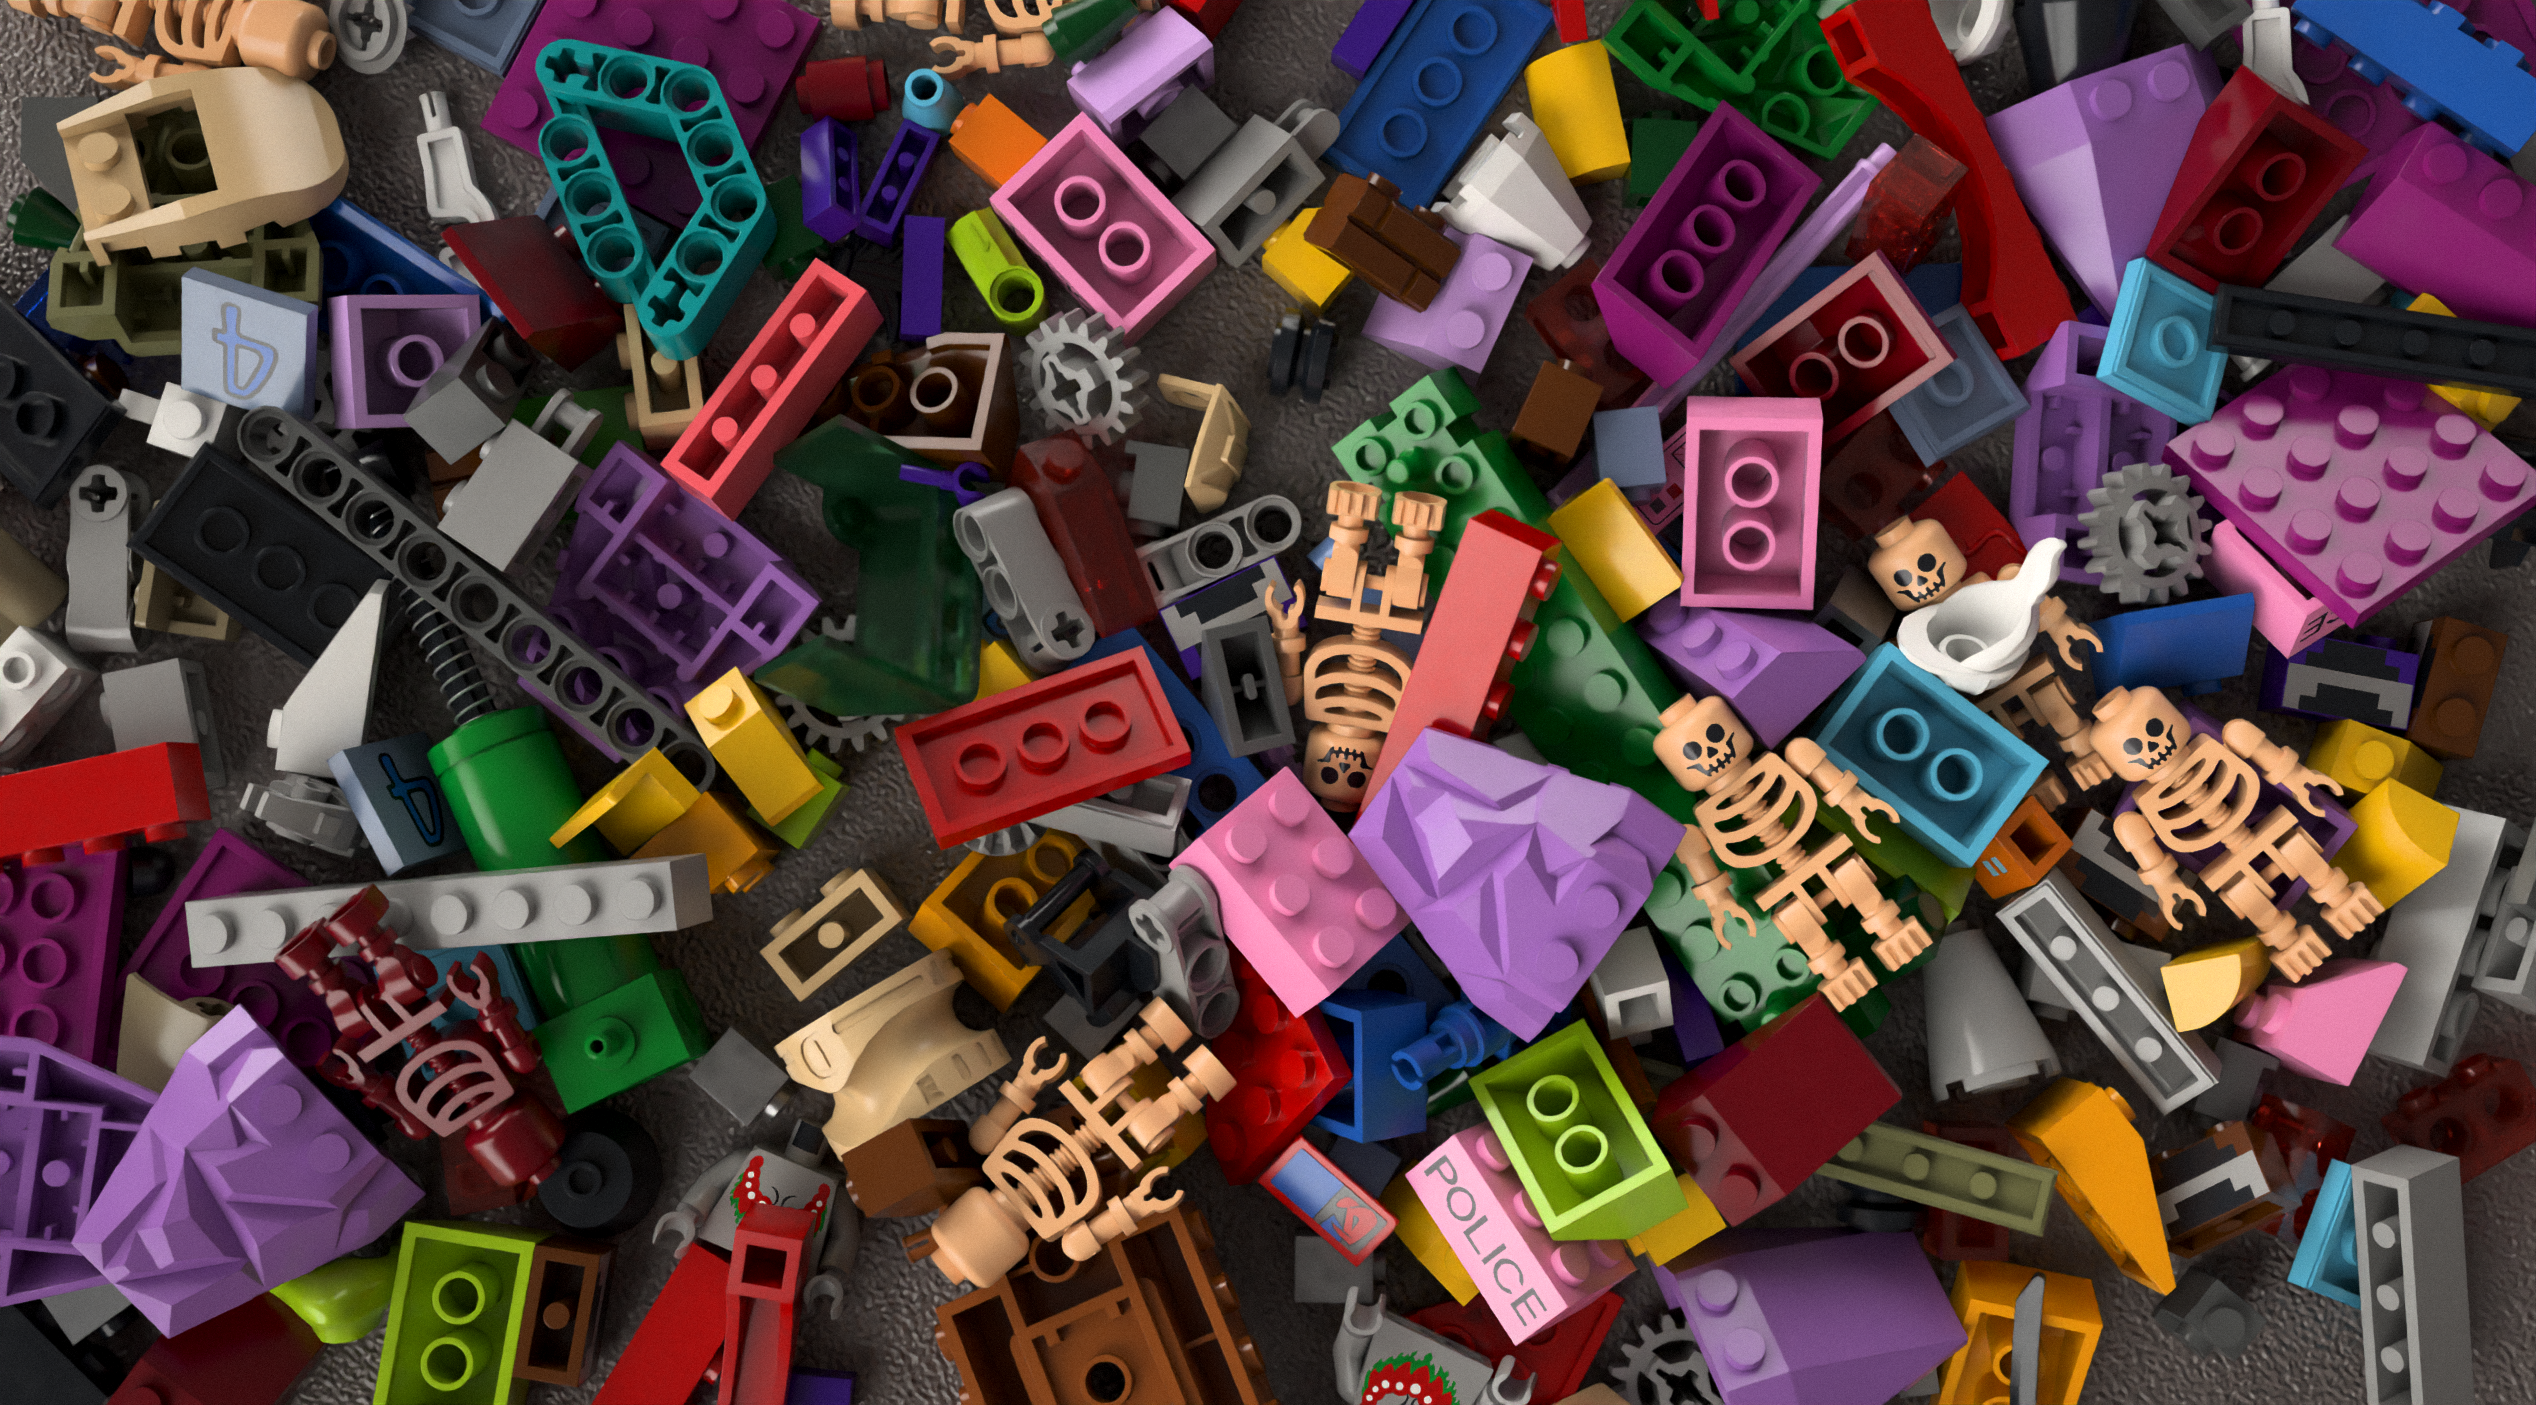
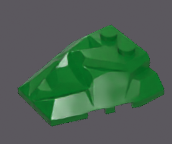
M1627 0L1619 11V16L1610 25L1600 41L1606 49L1647 85L1699 106L1711 113L1724 99L1772 139L1825 162L1832 161L1880 103V100L1872 94L1846 81L1819 25V22L1858 0H1718L1719 19L1707 21L1695 0Z

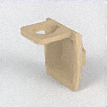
M1160 374L1157 385L1166 401L1206 412L1184 484L1198 512L1205 514L1223 505L1233 483L1240 481L1243 465L1249 451L1246 441L1252 426L1223 384L1217 383L1214 386L1168 374Z

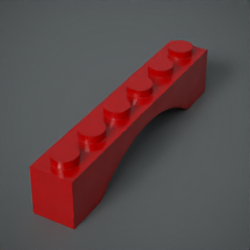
M1858 0L1819 22L1846 81L1872 94L1900 116L1924 144L1941 172L1955 208L1962 242L1963 280L1959 303L1962 302L1999 360L2002 362L2021 356L2052 338L2061 322L2068 320L2079 322L2071 306L2070 294L2063 282L2058 279L2043 248L2042 236L2038 228L2030 221L2015 190L2014 178L2009 169L2003 165L1987 132L1986 120L1981 111L1975 107L1959 74L1958 62L1953 53L1947 49L1931 16L1928 0Z
M752 1201L737 1226L726 1289V1334L717 1405H787L803 1306V1294L816 1224V1212Z

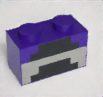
M1275 555L1158 611L1193 684L1201 681L1202 630L1267 615L1271 634L1274 633L1272 617L1267 613L1265 606L1266 589L1272 579L1277 582L1274 589V597L1277 602L1284 604V612L1288 614L1290 604L1296 602ZM1301 613L1299 632H1304L1307 630L1308 624L1303 613Z
M2333 630L2287 659L2268 640L2257 711L2320 723L2352 719L2386 733L2408 731L2420 655L2396 651L2397 641L2385 637L2358 635L2356 643L2333 639Z

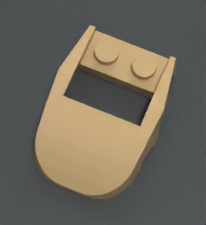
M229 67L148 79L56 123L58 132L63 139L85 233H83L84 240L98 266L112 265L110 252L147 246L153 259L182 255L180 246L216 240L220 249L246 243L248 242L246 231L275 221L284 228L307 219L328 207L344 188L349 173L348 154L337 118L328 102L305 81L296 76L285 75L272 68ZM181 106L184 112L197 110L218 190L180 199L154 208L135 131L149 126L147 117Z

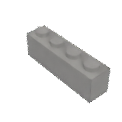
M2400 1144L2351 1165L2368 1405H2475L2459 1157Z

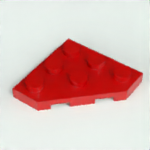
M1229 940L1226 946L1229 949V961L1235 986L1240 994V1005L1232 1024L1224 1033L1212 1039L1211 1053L1231 1074L1237 1085L1218 1102L1209 1093L1207 1094L1205 1129L1208 1133L1207 1138L1229 1186L1250 1184L1348 1083L1353 1074L1318 1004L1296 1018L1235 944Z
M1610 1289L1587 1307L1515 1346L1481 1292L1464 1307L1456 1298L1400 1315L1488 1357L1494 1368L1490 1379L1495 1378L1502 1358L1506 1355L1513 1356L1516 1360L1510 1373L1512 1378L1527 1380L1533 1372L1538 1374L1532 1396L1525 1405H1552L1577 1392L1625 1299L1621 1294Z

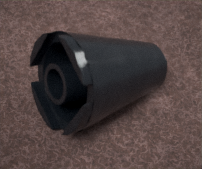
M2013 0L2012 16L2032 97L2068 81L2130 61L2143 0Z

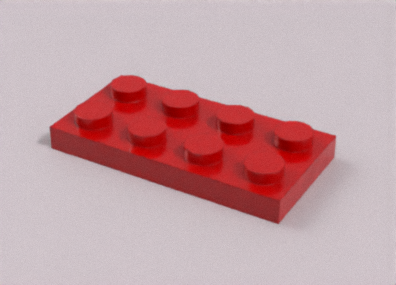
M1142 645L894 728L897 745L940 850L1191 764V749Z

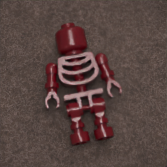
M374 883L360 890L357 895L351 896L346 903L338 906L328 919L323 916L318 921L311 923L307 928L302 929L297 936L288 940L273 960L293 981L305 974L310 977L311 980L307 986L317 996L325 994L326 1003L333 1013L334 1023L344 1034L335 1043L332 1051H325L315 1065L317 1072L325 1080L335 1086H343L349 1090L359 1091L364 1095L361 1103L370 1110L378 1106L395 1120L393 1126L413 1140H422L430 1136L433 1130L440 1136L446 1137L467 1124L469 1129L464 1138V1145L467 1151L501 1186H514L526 1180L531 1185H537L548 1178L560 1166L563 1157L558 1151L566 1138L567 1129L565 1125L533 1090L525 1087L516 1089L524 1074L534 1070L542 1058L541 1045L531 1030L525 1031L515 1017L519 1012V1008L511 997H502L501 986L497 979L499 977L498 970L493 960L486 953L479 951L470 965V970L474 971L479 979H472L467 976L462 969V962L455 960L446 974L447 983L426 996L428 992L424 988H430L438 982L437 969L426 956L412 951L403 944L396 943L395 941L399 935L390 925L382 928L378 924L389 908V900ZM357 941L360 945L357 953L366 963L375 961V968L379 974L378 984H363L354 977L346 976L345 974L349 970L346 964L340 958L332 961L328 956L337 943L342 947H346ZM456 997L479 1011L476 1019L455 1021L436 1030L435 1026H431V1021L446 1012ZM375 1028L363 1045L356 1040ZM406 1038L407 1043H411L412 1048H416L398 1078L388 1070L381 1074L375 1069L372 1059ZM333 1054L341 1056L348 1064L341 1063ZM424 1062L430 1063V1068H434V1074L429 1081L426 1080L421 1070V1065ZM446 1084H448L450 1089H453L449 1096H446L441 1090Z

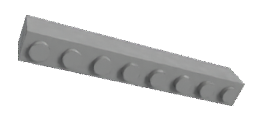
M706 853L238 892L185 902L192 968L275 962L273 960L289 939L297 936L302 929L307 928L311 923L318 921L323 916L328 919L338 906L346 903L351 896L357 895L360 890L367 888L373 883L389 900V908L378 924L382 928L390 925L399 935L395 942L407 946L412 951L677 931L713 920ZM357 941L346 947H342L337 943L328 956L359 955L357 950L360 945Z

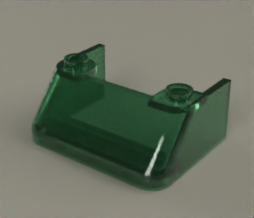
M842 414L835 416L773 454L774 465L823 488L822 513L826 527L841 543L860 552L854 646L823 634L755 669L754 682L839 717L938 714L971 703L976 698L980 678L983 583L970 558L964 553L955 536L953 515L962 506L957 502L954 491L899 479L902 463L939 471L948 469ZM971 482L963 486V489L967 491H978Z

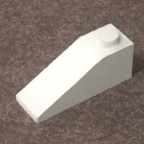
M376 580L294 690L283 710H273L268 728L267 747L278 749L275 770L335 778L326 760L341 750L368 744L391 581Z

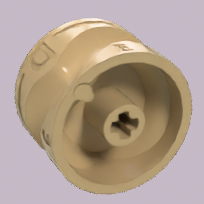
M947 947L931 953L800 1029L774 1047L778 1056L783 1058L787 1064L785 1068L794 1081L823 1092L833 1093L835 1100L833 1114L822 1127V1132L828 1139L840 1162H843L842 1154L908 1118L923 1116L1012 1061L994 1028L981 1032L966 1028L956 1018L952 1001L955 990L965 978L959 967H955L951 960L953 957Z

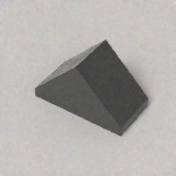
M1267 615L1202 630L1201 697L1231 758H1238L1297 743Z

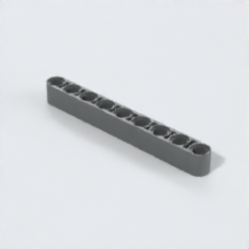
M260 406L243 416L238 426L237 441L240 450L250 461L629 763H635L656 747L677 768L679 757L687 750H694L704 758L707 766L703 781L695 786L697 791L703 794L706 790L714 791L720 786L725 777V770L708 750L699 732L481 557L438 529L437 526L439 524L308 419L275 406ZM284 422L289 431V442L283 451L272 455L267 446V435L276 424ZM335 463L342 475L341 484L334 494L325 497L320 492L318 486L319 475L326 466ZM387 504L393 512L394 524L386 536L377 539L371 532L370 517L375 509ZM438 545L445 553L446 567L439 577L429 580L422 572L421 558L430 547ZM489 586L497 594L498 609L492 618L482 622L475 616L472 602L476 592L483 587ZM540 627L549 635L551 642L550 651L541 662L534 663L525 655L523 645L527 633L533 628ZM592 668L600 675L603 686L599 698L592 704L587 705L577 697L574 686L578 674L584 669ZM640 708L650 714L655 725L651 740L642 746L633 743L625 730L629 715Z

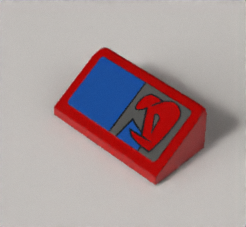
M1301 1131L1288 1143L1257 1180L1356 1267L1401 1222L1400 1217Z

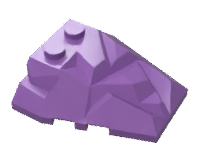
M617 440L579 492L573 510L578 512L579 516L568 549H560L555 569L560 570L550 604L549 606L542 607L685 720L689 714L684 704L735 666L748 677L765 664L770 663L785 653L822 605L823 600L810 583L795 572L796 565L792 560L743 520L737 517L734 522H731L685 491L655 458L624 440ZM540 627L534 629L526 653L528 659L534 663L541 662L550 651L551 642L549 635L544 629ZM587 668L578 674L574 689L581 702L589 705L599 698L602 693L603 683L600 675L595 670ZM519 675L517 684L615 763L625 760ZM641 708L629 715L625 730L633 743L642 746L651 740L655 728L653 718L647 711Z
M1426 725L1350 830L1348 836L1395 900L1416 925L1433 951L1445 964L1473 1005L1529 1043L1545 1028L1556 1012L1561 1013L1567 1007L1647 900L1654 888V880L1673 856L1687 832V827L1629 787L1612 782L1609 785L1570 774V769L1548 763V766L1508 755V750Z
M241 1003L185 1051L155 1105L149 1111L124 1157L115 1168L71 1242L168 1339L252 1300L254 1297L311 1272L315 1268L374 1242L426 1194V1191L381 1145L377 1148L285 1054L287 1050Z

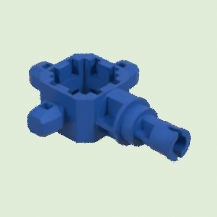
M1461 988V998L1437 1013L1436 1020L1429 1026L1428 1035L1418 1039L1406 1048L1399 1049L1392 1055L1391 1059L1395 1060L1391 1063L1394 1076L1401 1085L1413 1091L1423 1087L1426 1082L1448 1067L1452 1069H1460L1463 1066L1475 1067L1490 1055L1493 1067L1566 1028L1570 1022L1572 1000L1561 1013L1556 1012L1545 1028L1527 1043L1473 1005Z

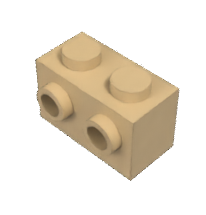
M623 304L627 331L616 332L621 369L622 371L632 370L635 392L624 393L629 430L641 431L647 450L672 448L706 404L700 353L688 360L675 361L665 358L656 350L644 330L634 304Z
M850 866L820 889V892L825 897L820 903L806 914L800 907L795 909L769 931L775 939L759 952L800 1002L816 997L912 918L873 868H861L855 873Z

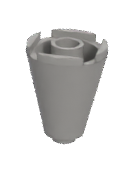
M1966 920L1949 923L1936 958L1922 965L1930 1091L1934 1104L1945 1105L1950 1098L1948 1091L1955 1090L1958 1102L2028 1085L2030 1084L2028 1076L2040 1073L2039 1067H2043L2046 1078L2063 1072L2058 1055L1984 930H1969Z

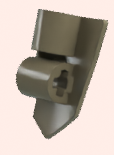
M137 972L129 974L126 980L116 1074L161 1094L185 1051L236 1006L211 997H193L180 1002L158 990Z

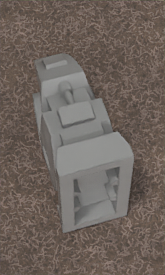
M287 771L284 780L272 781L269 787L249 782L239 807L246 811L255 812L254 816L266 820L265 826L273 829L275 833L308 846L311 845L350 858L363 859L366 862L382 866L335 778Z

